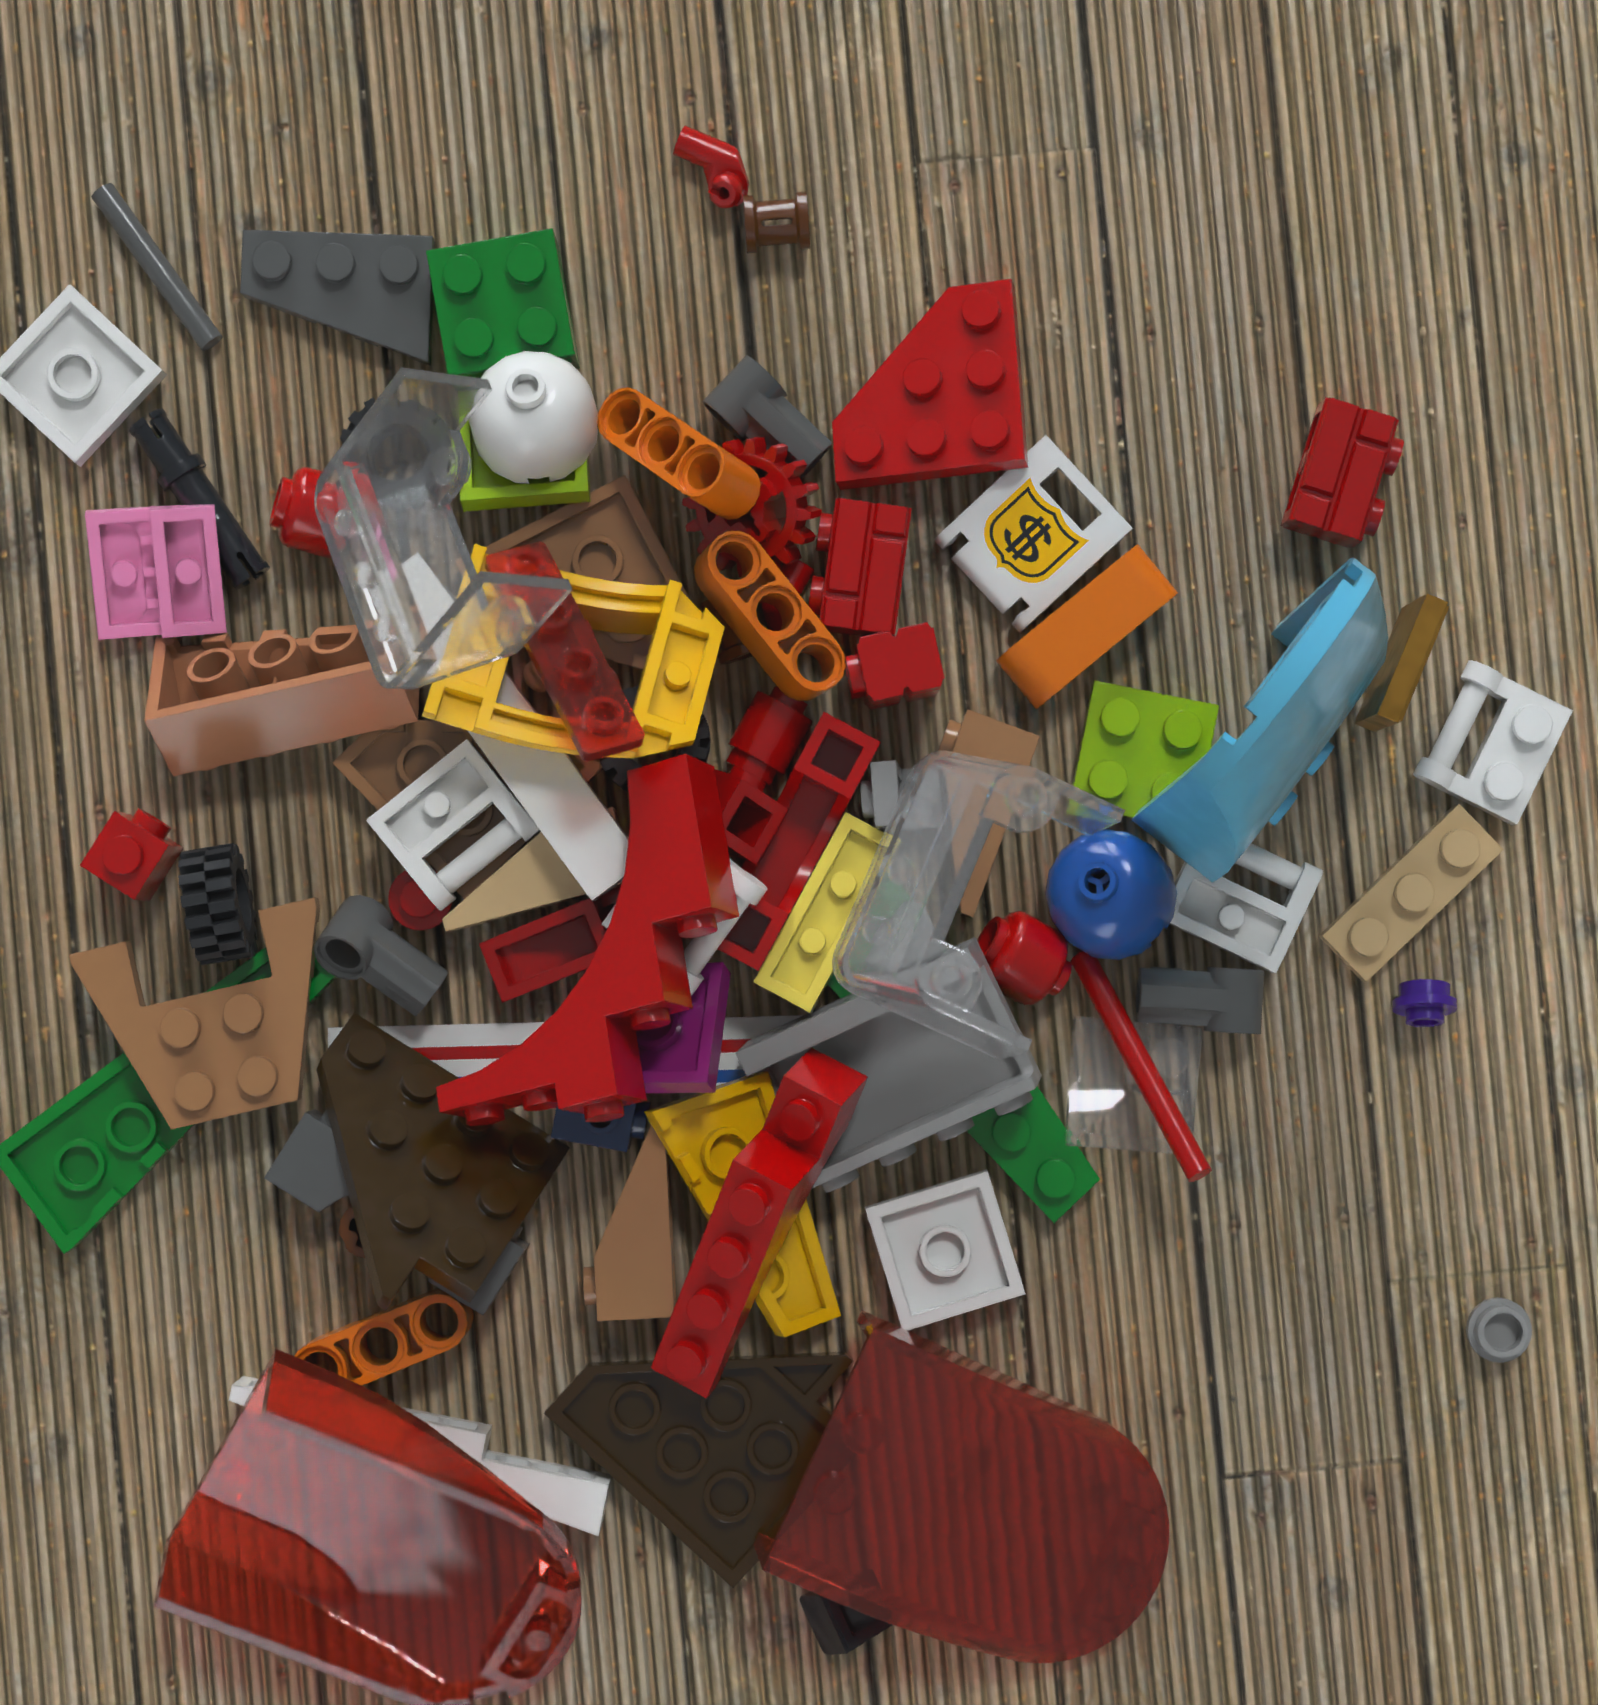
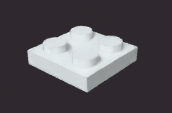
M71 284L63 290L0 357V393L80 467L167 376L157 364Z
M986 1169L865 1206L903 1332L1026 1294L989 1173Z

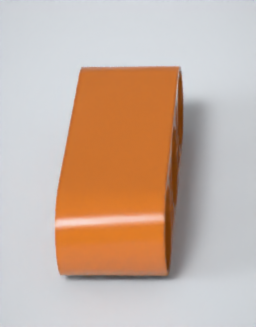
M629 387L616 390L603 402L598 412L597 420L600 434L607 441L674 488L719 517L727 520L740 518L747 514L755 505L760 493V480L754 469L639 391Z
M727 531L717 536L697 557L694 566L695 581L703 594L780 691L787 697L797 701H810L834 687L843 677L846 667L845 654L835 638L762 546L751 535L741 531ZM726 552L738 559L742 568L741 579L732 580L719 572L716 566L717 553ZM758 603L770 604L779 611L782 619L780 631L766 629L759 622L756 611ZM800 653L812 655L818 660L822 670L820 682L809 681L801 675L797 666V659Z
M1137 544L1010 647L996 662L1037 710L1176 596L1178 592Z
M436 1288L391 1306L387 1310L379 1311L320 1335L298 1350L291 1360L289 1368L291 1384L296 1392L304 1398L322 1401L441 1354L459 1344L472 1327L473 1309L440 1288ZM443 1303L453 1308L458 1318L457 1330L454 1333L441 1335L430 1329L426 1321V1312L431 1304ZM377 1327L386 1328L394 1334L398 1342V1351L394 1358L381 1359L371 1353L367 1345V1336L370 1329ZM323 1352L334 1358L338 1367V1375L335 1382L321 1383L311 1376L308 1370V1359L311 1353Z

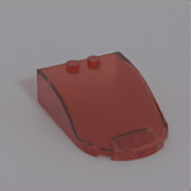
M861 1310L856 1322L867 1337L775 1538L773 1539L759 1533L754 1543L762 1570L822 1597L906 1630L1017 1662L1038 1664L1071 1660L1091 1653L1117 1638L1129 1628L1150 1602L1159 1585L1168 1555L1169 1517L1167 1504L1161 1485L1147 1459L1120 1430L1093 1413Z
M275 1349L166 1540L153 1607L409 1705H473V1699L489 1697L507 1691L509 1698L516 1696L537 1684L560 1663L573 1643L579 1627L582 1606V1581L576 1555L563 1532L548 1516L486 1466L429 1424L384 1396L334 1372Z

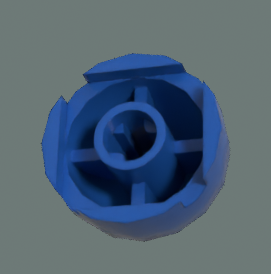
M1102 829L1079 836L1060 851L1049 870L1045 895L1052 922L1067 942L1091 957L1120 960L1141 954L1152 946L1150 942L1160 935L1163 928L1167 929L1174 917L1177 890L1171 868L1153 845L1129 832Z

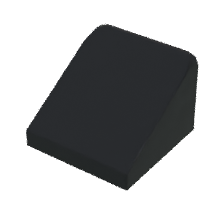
M869 1565L862 1566L821 1585L799 1598L822 1651L827 1655L847 1654L896 1624Z

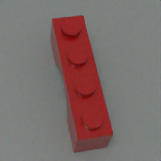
M823 712L777 800L778 803L788 809L786 815L757 865L745 861L741 867L761 881L768 890L757 905H748L720 944L718 950L757 971L760 970L877 752L880 741Z

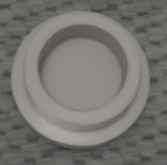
M1496 1297L1482 1301L1471 1311L1466 1324V1335L1469 1344L1478 1355L1492 1362L1503 1363L1516 1359L1527 1349L1532 1336V1325L1528 1314L1520 1305L1509 1299Z

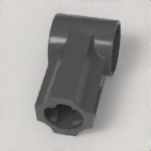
M747 355L713 389L702 403L729 432L741 441L754 437H764L766 451L772 445L782 443L787 445L788 452L785 459L787 464L803 459L807 463L804 472L799 476L802 479L832 447V442L785 398L787 394L782 386L759 363Z
M362 895L348 897L343 901L315 943L314 954L317 961L328 973L346 980L363 978L411 1014L417 1016L446 978L447 970L393 932V919L388 910L378 901Z
M1207 967V972L1187 971L1180 968H1139L1135 996L1136 1022L1204 1026V1031L1261 1034L1264 970Z

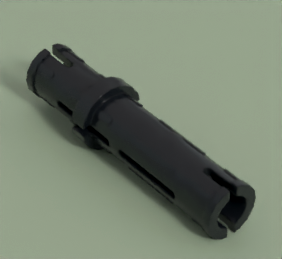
M160 408L149 413L151 418L149 423L159 438L156 437L144 417L135 422L130 427L129 432L136 438L160 473L157 482L163 491H172L180 505H215L220 564L233 582L234 588L238 590L250 584L248 580L250 575L239 559L243 561L255 580L265 574L270 569V566L266 561L264 562L203 470L206 468V463L200 454H191L167 418L165 410Z

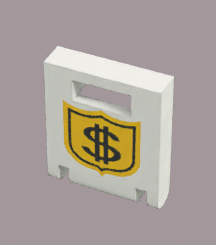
M1047 435L1027 452L1028 468L1007 470L934 539L942 550L951 545L961 533L969 540L951 559L1002 614L1006 613L1021 598L1030 606L1021 611L1012 623L1019 633L1025 630L1133 529ZM1058 469L1101 514L1083 531L1041 487Z

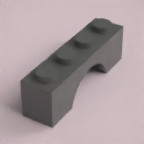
M316 1109L304 1113L264 1179L317 1212L328 1208L339 1199L349 1196L327 1109L324 1113ZM519 1227L470 1303L431 1278L428 1281L476 1312L484 1315L530 1244L519 1237L523 1227Z

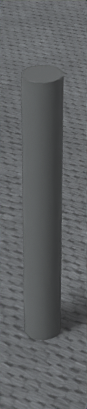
M107 183L98 188L91 198L200 349L206 351L219 343L223 336L114 185Z

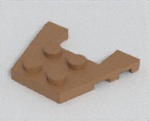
M314 897L258 910L272 972L271 977L146 1006L131 941L69 954L72 967L171 1130L302 1099L309 1028V997L311 978L314 976L316 926L320 915L318 898Z

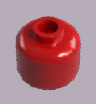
M302 467L294 473L292 479L282 476L275 495L269 525L278 528L279 539L286 547L325 558H335L344 550L347 541L360 542L366 524L368 507L357 504L358 492L354 482H349L347 478L310 467Z
M1016 911L1007 914L1004 918L999 916L992 918L983 928L977 939L1003 995L1019 1004L1033 1005L1041 1001L1048 994L1056 996L1064 988L1070 977L1072 963L1066 960L1068 942L1059 930L1026 912Z

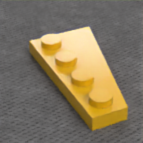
M766 1071L753 1073L749 1076L716 1086L715 1093H695L644 1111L708 1221L733 1159L762 1130L774 1101V1089L769 1073ZM807 1199L789 1230L755 1299L774 1334L784 1338L841 1316Z

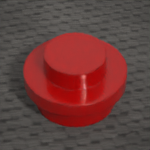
M406 870L395 878L388 895L389 907L394 918L403 926L413 930H429L440 925L443 922L442 919L451 911L453 904L451 902L440 911Z

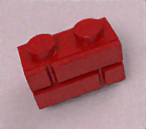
M1325 397L1316 408L1280 526L1304 535L1318 537L1321 540L1346 548H1354L1360 544L1364 534L1373 537L1379 527L1385 507V500L1376 498L1382 474L1388 476L1394 474L1404 445L1403 439L1394 437L1399 420L1390 415L1370 409H1362L1357 405L1335 398Z
M836 498L834 514L821 513L816 551L828 552L825 577L812 576L808 606L816 615H820L819 620L829 632L862 637L889 631L892 636H895L912 508Z
M928 622L898 628L896 636H892L889 631L862 636L859 638V643L856 644L855 654L845 656V674L851 699L863 697L865 705L871 711L899 705L902 697L907 702L935 697L945 679L934 628H931Z

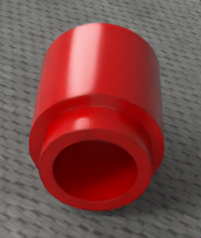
M774 686L770 695L757 691L728 743L732 750L726 762L750 772L770 786L777 773L784 775L813 721L803 715L808 704L804 701H797L787 697L776 686Z

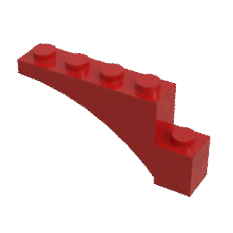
M812 1047L783 1076L762 1130L731 1163L654 1357L651 1369L706 1399L717 1387L731 1351L763 1282L813 1185L841 1135L846 1131L868 1076Z

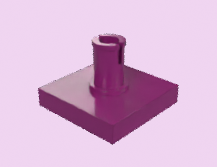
M723 962L707 963L700 972L704 979L693 995H691L693 1009L671 1014V1023L667 1026L651 1030H636L646 1093H715L731 972Z

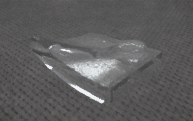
M1074 1016L1065 1144L1068 1146L1173 1154L1101 1018ZM1132 1021L1193 1134L1203 1028Z

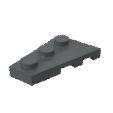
M243 230L240 293L244 298L315 324L320 323L352 335L355 339L377 347L378 345L404 354L412 360L431 366L434 294L426 250L435 249V239L433 236Z

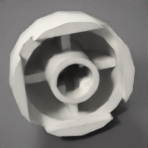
M523 351L505 356L483 373L472 391L469 424L478 454L494 473L515 483L529 484L528 478L541 479L549 476L550 482L565 478L584 464L597 442L598 411L588 382L572 363L551 353Z

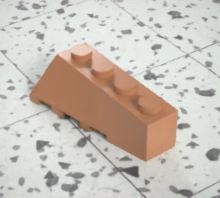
M395 622L318 627L310 638H293L291 635H288L286 629L263 631L259 641L232 643L228 633L204 635L201 641L202 645L181 646L177 637L155 638L144 722L173 777L196 771H208L218 766L253 758L270 757L280 752L319 743H332L341 738L381 729H393L403 724L418 721L420 679Z

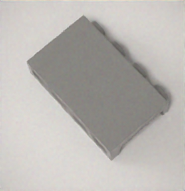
M976 937L943 951V954L894 979L884 978L814 1010L812 1014H805L747 1041L736 1052V1056L746 1076L762 1071L769 1073L775 1096L783 1076L811 1047L868 1076L849 1125L841 1135L812 1188L822 1185L826 1193L834 1191L857 1179L860 1176L857 1168L879 1159L882 1167L890 1166L914 1154L917 1151L914 1143L935 1133L939 1141L951 1139L966 1132L975 1125L971 1118L991 1108H995L998 1116L1004 1115L1032 1101L1033 1098L1030 1091L1037 1087L1042 1074Z

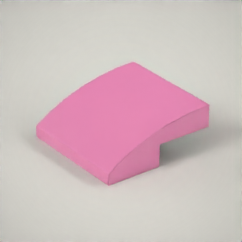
M214 504L148 506L85 511L98 640L162 635V638L227 633Z

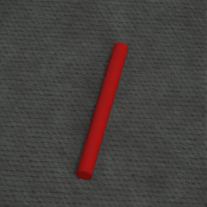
M1083 951L1078 953L1070 962L1187 1180L1194 1182L1205 1177L1212 1169L1099 960Z

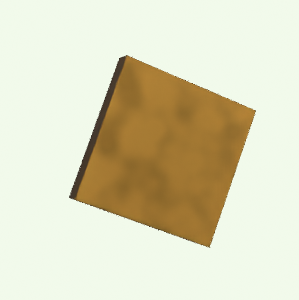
M1427 593L1402 607L1388 640L1386 660L1371 681L1354 724L1376 732L1402 722L1448 612L1449 606H1447V601Z

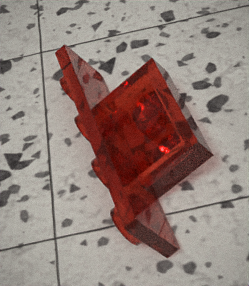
M535 542L487 555L485 558V570L582 760L589 762L641 747L645 736L644 731L621 689L617 674L606 661L590 623L584 619L546 544Z

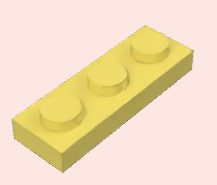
M845 812L753 982L812 1014L899 854L903 842Z

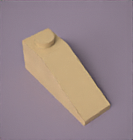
M614 807L607 808L620 825L617 810ZM540 832L450 911L442 921L446 932H454L588 895L543 833ZM622 882L615 886L613 889L620 887Z

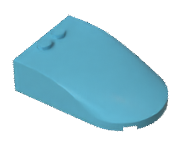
M1354 557L1345 562L1282 620L1271 633L1288 648L1243 706L1256 716L1237 740L1227 732H1224L1203 757L1138 810L1132 818L1134 823L1211 882L1216 881L1229 872L1267 822L1275 826L1287 813L1298 797L1292 791L1305 772L1312 776L1330 755L1334 748V745L1329 742L1330 738L1347 717L1386 660L1388 631L1385 608L1375 573Z

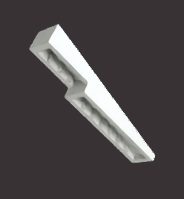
M418 554L367 593L389 623H396L405 646L430 680L433 681L456 603ZM505 671L496 702L537 713ZM468 731L591 901L598 900L622 882L625 874L629 837L579 772L568 754L520 746Z
M242 1376L232 1384L229 1397L231 1402L599 1536L612 1476L607 1473L488 1450L492 1430L491 1424L343 1395L327 1400L314 1401L298 1394L292 1385Z

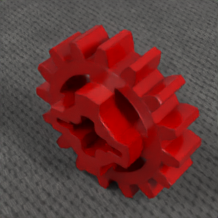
M764 437L749 438L746 440L745 445H743L740 439L722 443V448L747 465L758 467L768 474L765 477L759 478L760 493L756 504L750 511L751 516L748 512L738 519L727 520L719 517L689 497L682 499V505L689 509H695L697 516L696 519L691 520L685 525L686 531L696 532L701 530L704 539L697 548L698 553L701 554L717 536L727 531H741L751 535L761 544L780 570L781 562L787 565L799 561L802 556L795 543L804 545L814 542L816 535L805 526L806 520L820 517L822 513L821 509L808 505L807 496L819 490L818 484H803L799 478L804 472L807 463L803 459L787 464L785 459L788 446L783 443L772 445L766 451ZM726 552L718 554L716 559L718 570L723 571L732 568L737 563L739 577L742 576V568L738 559Z

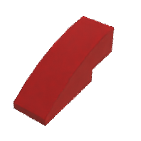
M620 887L610 890L596 901H591L588 898L479 943L502 1003L587 970L607 930L602 925V922L616 904Z

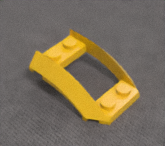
M474 544L422 717L520 746L582 756L637 758L693 745L725 627L707 608H705L703 613L681 591L683 583L670 580L668 585L632 584L582 576L525 559L523 565L486 554L487 547ZM522 614L584 629L653 635L628 725H606L561 719L496 702Z

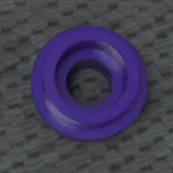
M1418 979L1402 982L1398 985L1399 997L1392 1000L1393 1013L1405 1016L1406 1024L1414 1027L1443 1025L1445 1023V1016L1457 1011V999L1450 996V984L1442 980Z

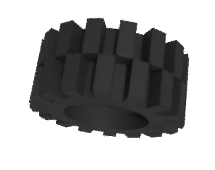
M228 843L181 852V860H179L178 864L181 875H178L183 896H180L182 908H185L186 930L190 931L189 941L192 949L195 948L197 961H200V965H208L254 957L255 952H257L255 940H258L257 929L254 925V922H257L256 912L252 906V890L249 889L248 885L249 875L247 869H244V859L242 853H239L237 844Z

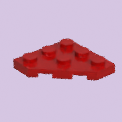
M1012 279L948 287L832 421L835 482L840 490L1028 468L1016 294Z

